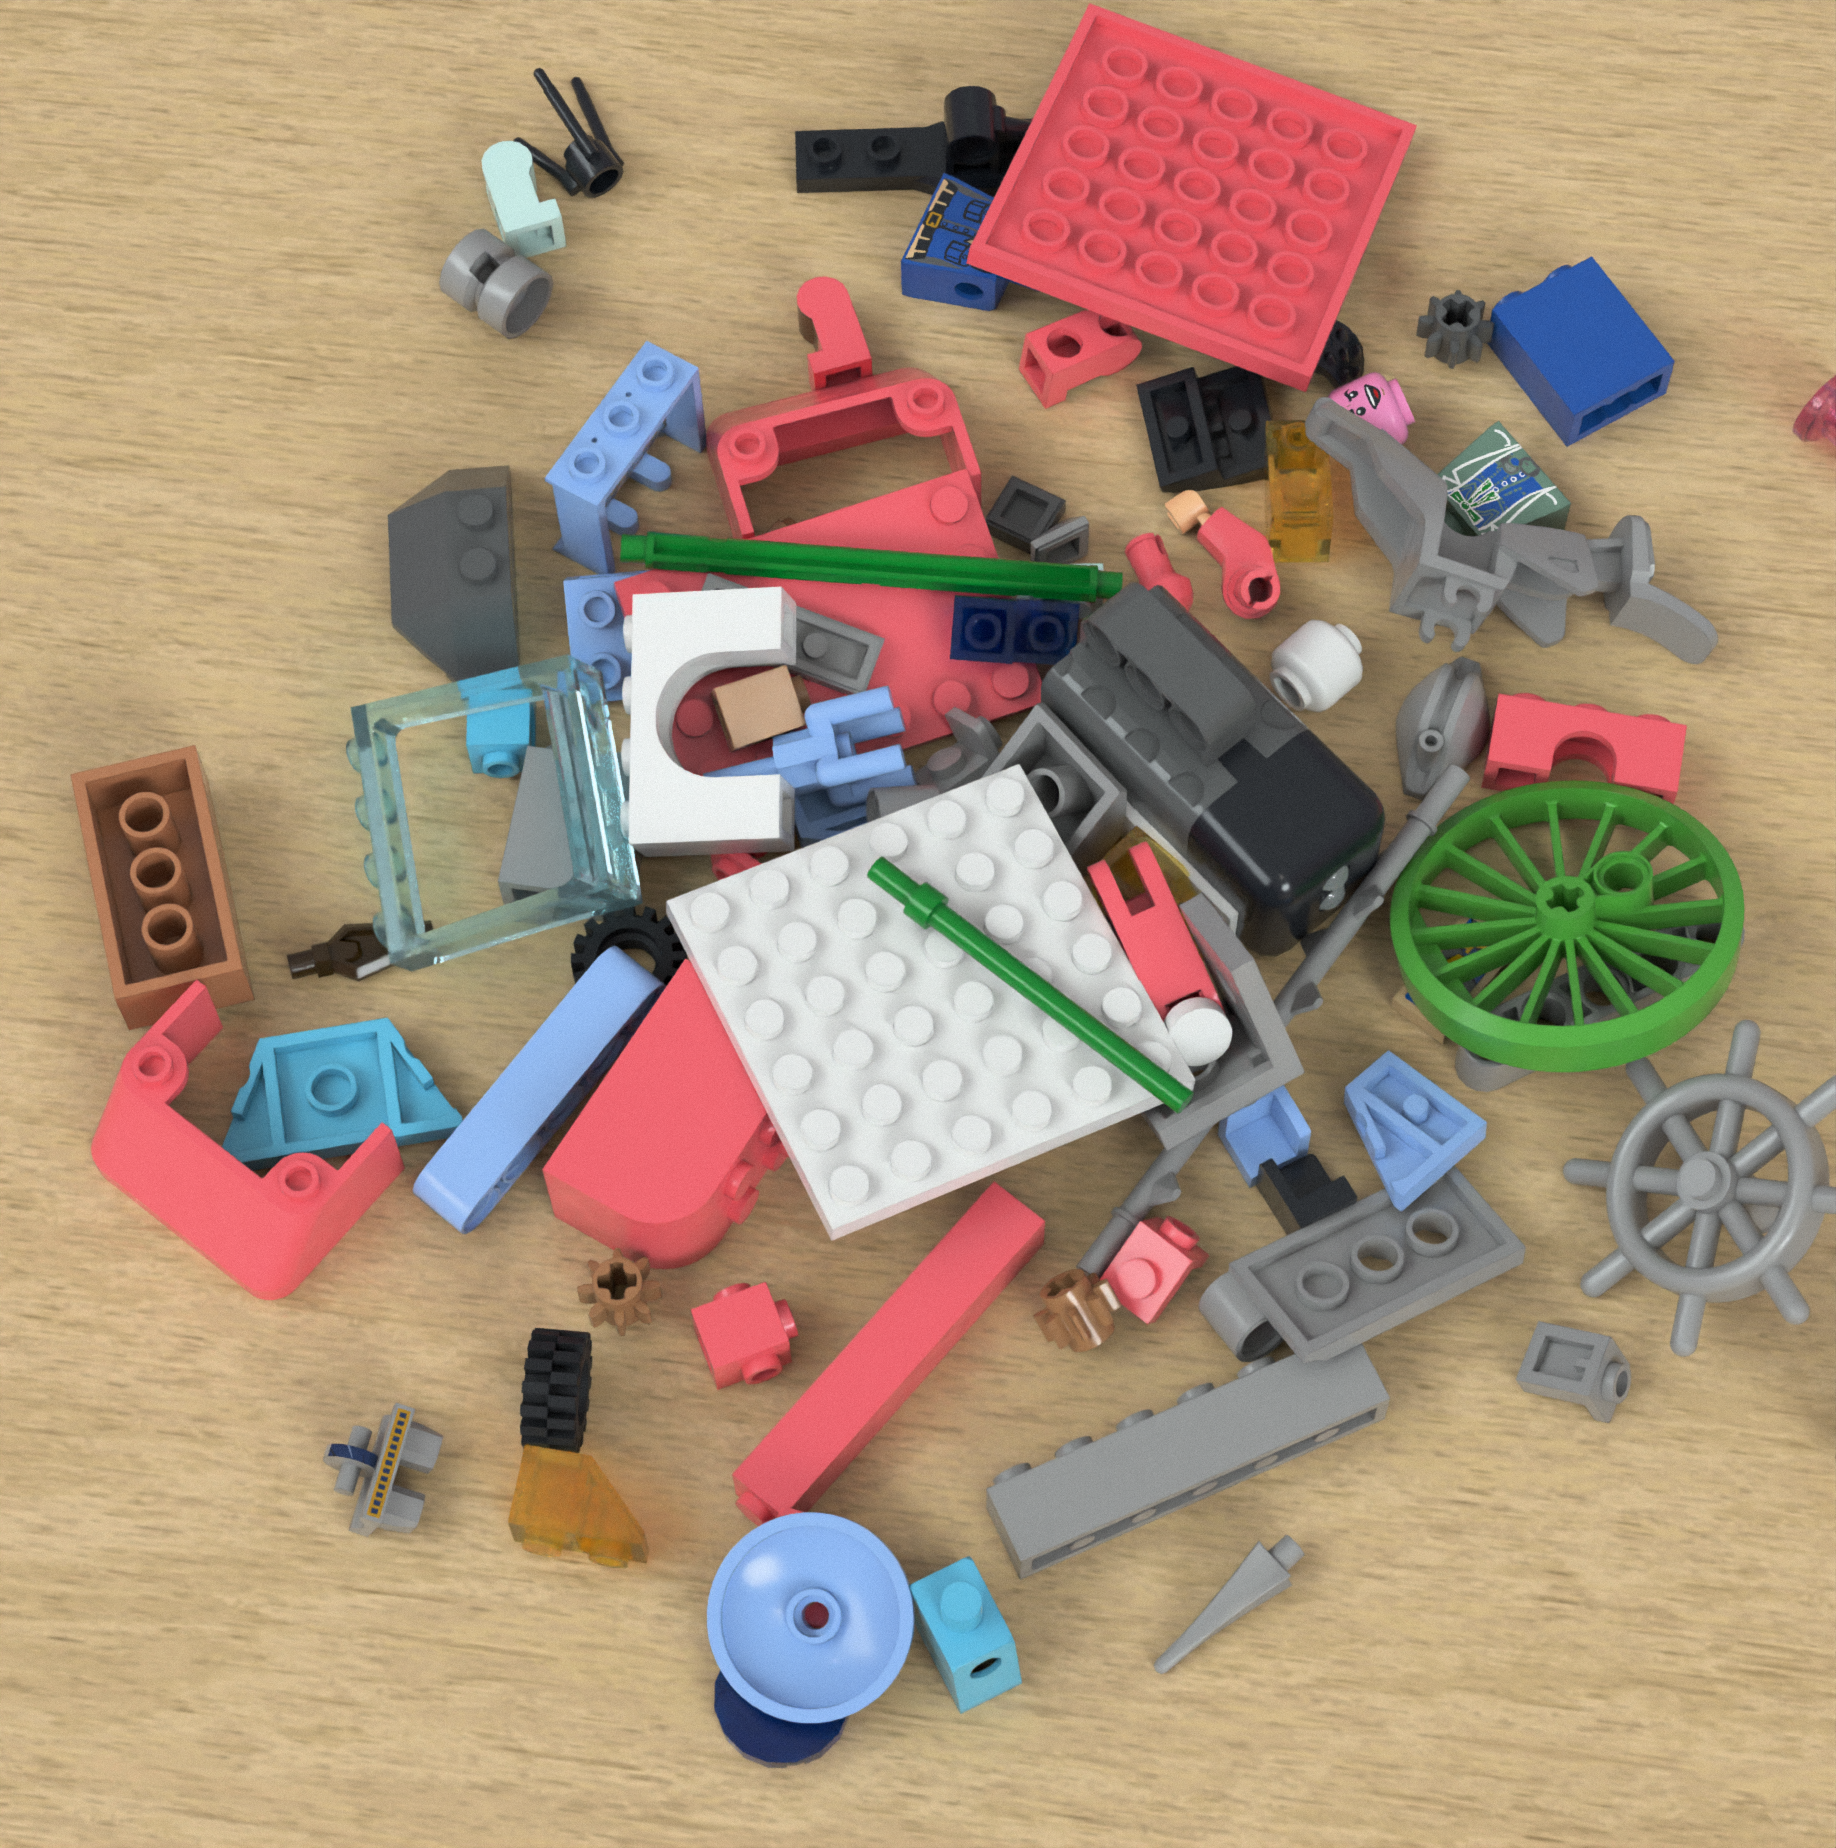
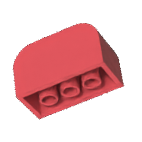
M685 958L542 1169L556 1218L612 1250L620 1248L623 1256L635 1263L638 1259L646 1256L649 1259L650 1268L655 1269L684 1267L708 1255L722 1240L733 1221L740 1225L750 1215L759 1196V1190L756 1189V1186L768 1169L773 1172L777 1171L787 1158V1156L776 1152L781 1140L691 961Z

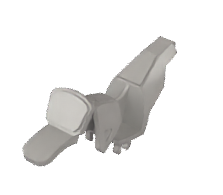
M1321 397L1316 400L1305 421L1306 436L1311 442L1350 471L1355 516L1393 567L1394 577L1389 612L1421 620L1419 637L1424 643L1432 641L1435 636L1434 627L1439 625L1450 628L1453 631L1455 638L1451 644V649L1454 652L1463 650L1469 642L1470 633L1474 634L1496 604L1507 617L1539 646L1548 648L1558 644L1565 635L1567 598L1574 594L1582 597L1599 591L1603 592L1605 609L1609 611L1610 626L1622 627L1641 633L1660 643L1687 663H1702L1717 645L1718 635L1716 629L1708 619L1673 595L1649 584L1654 577L1655 559L1650 526L1641 516L1627 515L1622 518L1614 527L1608 539H1586L1583 534L1567 530L1518 523H1501L1497 531H1488L1483 535L1474 537L1459 534L1444 522L1448 489L1445 480L1385 430L1375 427L1340 406L1331 398Z

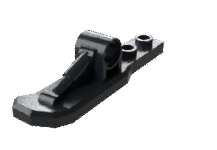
M965 86L952 90L945 97L944 121L926 127L795 131L797 193L917 190L933 195L943 173L995 197L1033 118L1019 119L1006 116L1005 109L997 106L995 94L990 90L980 86Z

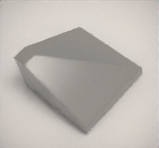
M1079 516L1065 519L1031 541L1030 561L1070 564L1086 556L1088 553L1089 522L1086 517Z

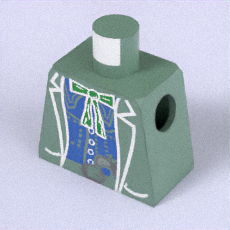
M1499 421L1491 425L1437 474L1448 485L1444 522L1459 534L1473 537L1483 535L1488 531H1497L1501 523H1518L1565 530L1571 502Z

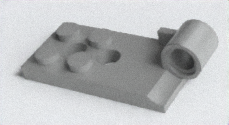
M1454 1165L1402 1212L1394 1207L1384 1188L1357 1201L1353 1205L1229 1263V1271L1217 1278L1203 1293L1199 1302V1311L1236 1358L1242 1362H1252L1268 1355L1283 1340H1285L1303 1364L1315 1360L1327 1361L1523 1264L1526 1247ZM1421 1230L1442 1233L1448 1240L1439 1244H1429L1418 1239L1415 1233ZM1368 1256L1377 1259H1387L1393 1264V1267L1384 1271H1375L1365 1267L1360 1260Z

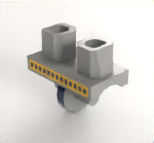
M396 1403L393 1406L391 1415H384L382 1417L372 1452L367 1451L372 1431L362 1426H353L347 1445H327L323 1461L328 1466L339 1470L334 1487L335 1492L353 1496L358 1478L364 1477L348 1531L368 1537L377 1527L388 1531L411 1533L417 1527L425 1502V1494L394 1485L393 1483L399 1465L428 1474L433 1469L437 1460L443 1435L422 1424L413 1422L414 1408Z

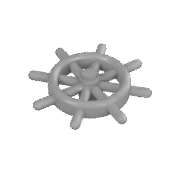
M1742 1020L1735 1026L1725 1074L1701 1075L1681 1081L1667 1088L1646 1057L1626 1063V1073L1646 1105L1637 1113L1625 1129L1616 1146L1611 1162L1573 1158L1568 1160L1563 1167L1565 1179L1572 1184L1606 1188L1609 1224L1614 1239L1619 1246L1583 1275L1580 1282L1583 1293L1589 1297L1601 1296L1632 1270L1636 1269L1649 1281L1679 1295L1670 1347L1676 1355L1681 1357L1690 1356L1697 1348L1706 1302H1731L1766 1290L1788 1323L1793 1325L1804 1323L1809 1317L1810 1309L1788 1275V1272L1795 1267L1811 1246L1819 1231L1824 1214H1836V1187L1829 1186L1828 1159L1820 1134L1815 1127L1817 1123L1836 1109V1075L1832 1076L1798 1104L1770 1086L1752 1079L1761 1034L1759 1026L1752 1020ZM1745 1109L1763 1114L1772 1125L1737 1152ZM1717 1111L1710 1149L1708 1151L1690 1122L1704 1114ZM1669 1140L1684 1162L1680 1169L1654 1167L1657 1158ZM1785 1150L1788 1162V1182L1760 1179L1753 1175ZM1647 1193L1679 1196L1676 1202L1649 1222ZM1694 1222L1685 1267L1672 1261L1663 1252L1661 1247ZM1724 1225L1743 1256L1721 1266L1713 1267L1721 1226Z

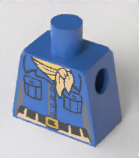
M943 173L901 260L902 295L991 311L998 307L1009 282L1032 289L966 263L970 246L994 197L951 175Z

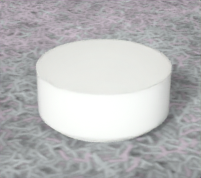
M1195 997L1186 999L1175 1005L1164 1020L1169 1036L1173 1038L1188 1066H1203L1217 1060L1226 1052L1232 1039V1027L1223 1009L1215 1001L1208 998Z

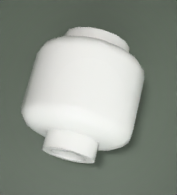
M1312 619L1301 626L1273 651L1271 660L1273 671L1270 673L1271 684L1280 698L1293 709L1302 711L1306 708L1309 711L1323 712L1334 705L1362 679L1363 666L1359 656L1362 652L1361 643L1356 635L1342 624L1333 626L1326 621Z

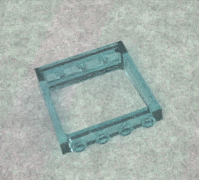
M566 654L350 707L355 737L347 741L346 753L352 767L361 774L364 795L356 798L355 811L361 825L367 831H370L373 851L365 856L364 869L370 883L376 889H379L382 909L373 917V928L379 942L388 948L390 964L413 972L547 929L643 903L634 849L629 845V838L623 836L621 830L620 810L625 798L603 675L600 670ZM544 700L573 866L572 878L564 885L425 932L396 749L397 734L401 730L412 726Z

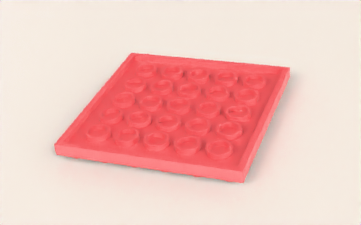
M1089 3L970 246L966 263L1306 392L1412 142L1417 125Z

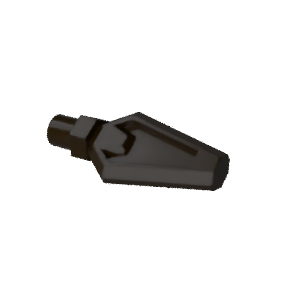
M431 920L344 924L328 942L311 945L312 949L288 954L287 959L292 979L318 974L320 978L336 973L355 981H361L437 947Z

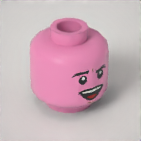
M1377 372L1366 374L1332 390L1328 398H1331L1340 406L1375 427L1385 430L1401 445L1408 438L1407 426L1415 422L1397 379L1394 378L1387 382L1385 377Z

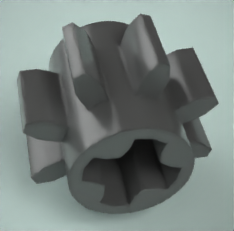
M1456 290L1454 294L1448 295L1441 300L1432 296L1429 301L1428 315L1419 317L1416 336L1428 339L1424 356L1426 358L1435 357L1437 360L1448 364L1450 369H1454L1456 364L1463 363L1468 359L1476 363L1479 362L1483 348L1482 343L1491 342L1494 328L1493 322L1482 320L1486 303L1483 300L1475 302L1471 297L1463 295L1461 290Z

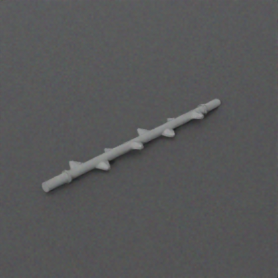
M1449 764L1417 809L1408 812L1406 815L1408 821L1388 848L1378 855L1376 864L1330 926L1326 929L1309 933L1302 938L1300 944L1306 958L1273 1001L1285 1028L1295 1015L1315 1010L1321 1006L1323 998L1317 985L1371 912L1382 905L1384 901L1383 896L1426 838L1434 836L1437 832V823L1470 780L1469 775L1463 769L1454 764ZM1213 1125L1203 1130L1196 1137L1186 1140L1168 1151L1165 1148L1161 1151L1120 1208L1114 1207L1111 1211L1113 1217L1076 1265L1077 1269L1083 1270L1086 1276L1096 1273L1100 1279L1140 1221L1144 1220L1152 1207L1175 1201L1180 1196L1182 1191L1176 1175Z

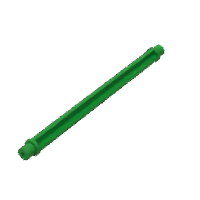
M648 531L647 536L622 534L620 562L645 564V569L704 573L709 571L723 572L730 575L848 584L867 583L913 589L1005 596L1024 595L1033 596L1034 598L1084 601L1087 603H1095L1096 598L1110 599L1122 589L1123 582L1122 572L1098 570L1097 565L1087 566L735 538L716 539L708 536L657 533L654 531Z

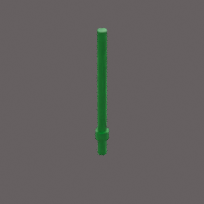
M883 856L877 859L867 873V878L905 906L903 913L923 929L933 927L1177 1114L1181 1113L1189 1104L1194 1095L1193 1091L947 905L949 898L931 884L925 882L920 885Z

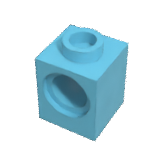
M468 678L466 747L473 773H484L494 778L513 777L522 772L527 746L536 747V701L531 678Z

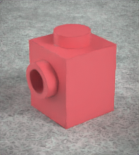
M766 1282L752 1287L748 1283L729 1286L719 1291L713 1297L712 1302L690 1309L694 1331L717 1390L745 1380L746 1384L765 1382L777 1376L783 1370V1365L792 1362L789 1339L798 1336L797 1327L787 1301L782 1299L774 1302Z

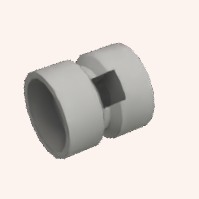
M486 229L474 230L455 246L442 268L439 281L440 289L443 293L468 311H477L478 317L508 339L517 338L525 333L538 320L547 306L553 289L551 275L523 255L515 256L514 249Z

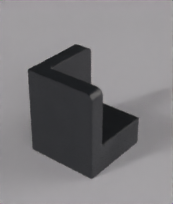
M1307 1154L1280 1169L1272 1158L1259 1164L1256 1187L1286 1235L1357 1202V1195L1345 1176L1343 1175L1331 1181L1314 1154Z

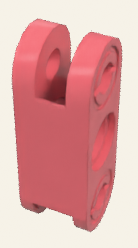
M1147 841L1128 849L1145 893L1127 901H1124L1105 860L1086 867L1116 938L1163 1022L1175 1005L1190 998H1208L1215 1001L1223 1009L1215 987Z

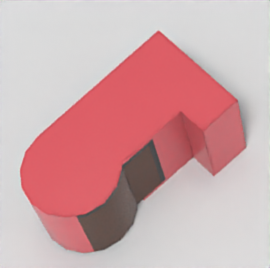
M826 276L815 277L806 281L799 288L797 294L799 331L803 338L813 344L815 348L814 353L807 354L811 390L814 391L873 376L872 357L845 286L835 278Z

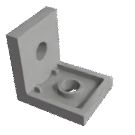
M1203 893L1184 902L1179 907L1222 998L1220 1000L1232 1027V1039L1226 1052L1217 1060L1203 1066H1188L1192 1073L1198 1070H1203L1204 1072L1194 1077V1095L1181 1113L1177 1114L1164 1103L1141 1113L1167 1151L1186 1140L1196 1137L1203 1130L1238 1110L1252 1105L1259 1098L1305 1073L1254 958Z

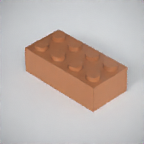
M196 745L70 774L114 998L128 1029L132 1030L155 1024L196 979L207 987L215 1009L255 1000L209 781Z

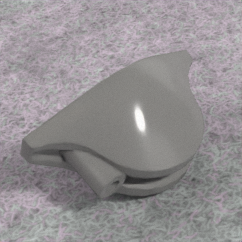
M1459 657L1450 664L1445 663L1426 676L1405 698L1396 718V740L1404 794L1423 801L1449 764H1454L1464 769L1483 750L1489 736L1490 714L1479 662Z

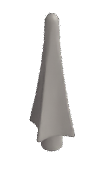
M1285 1535L1267 1551L1261 1542L1258 1541L1203 1612L1155 1661L1154 1668L1156 1672L1160 1674L1168 1672L1190 1652L1260 1604L1292 1586L1289 1578L1292 1576L1287 1571L1305 1555L1298 1544L1290 1536Z

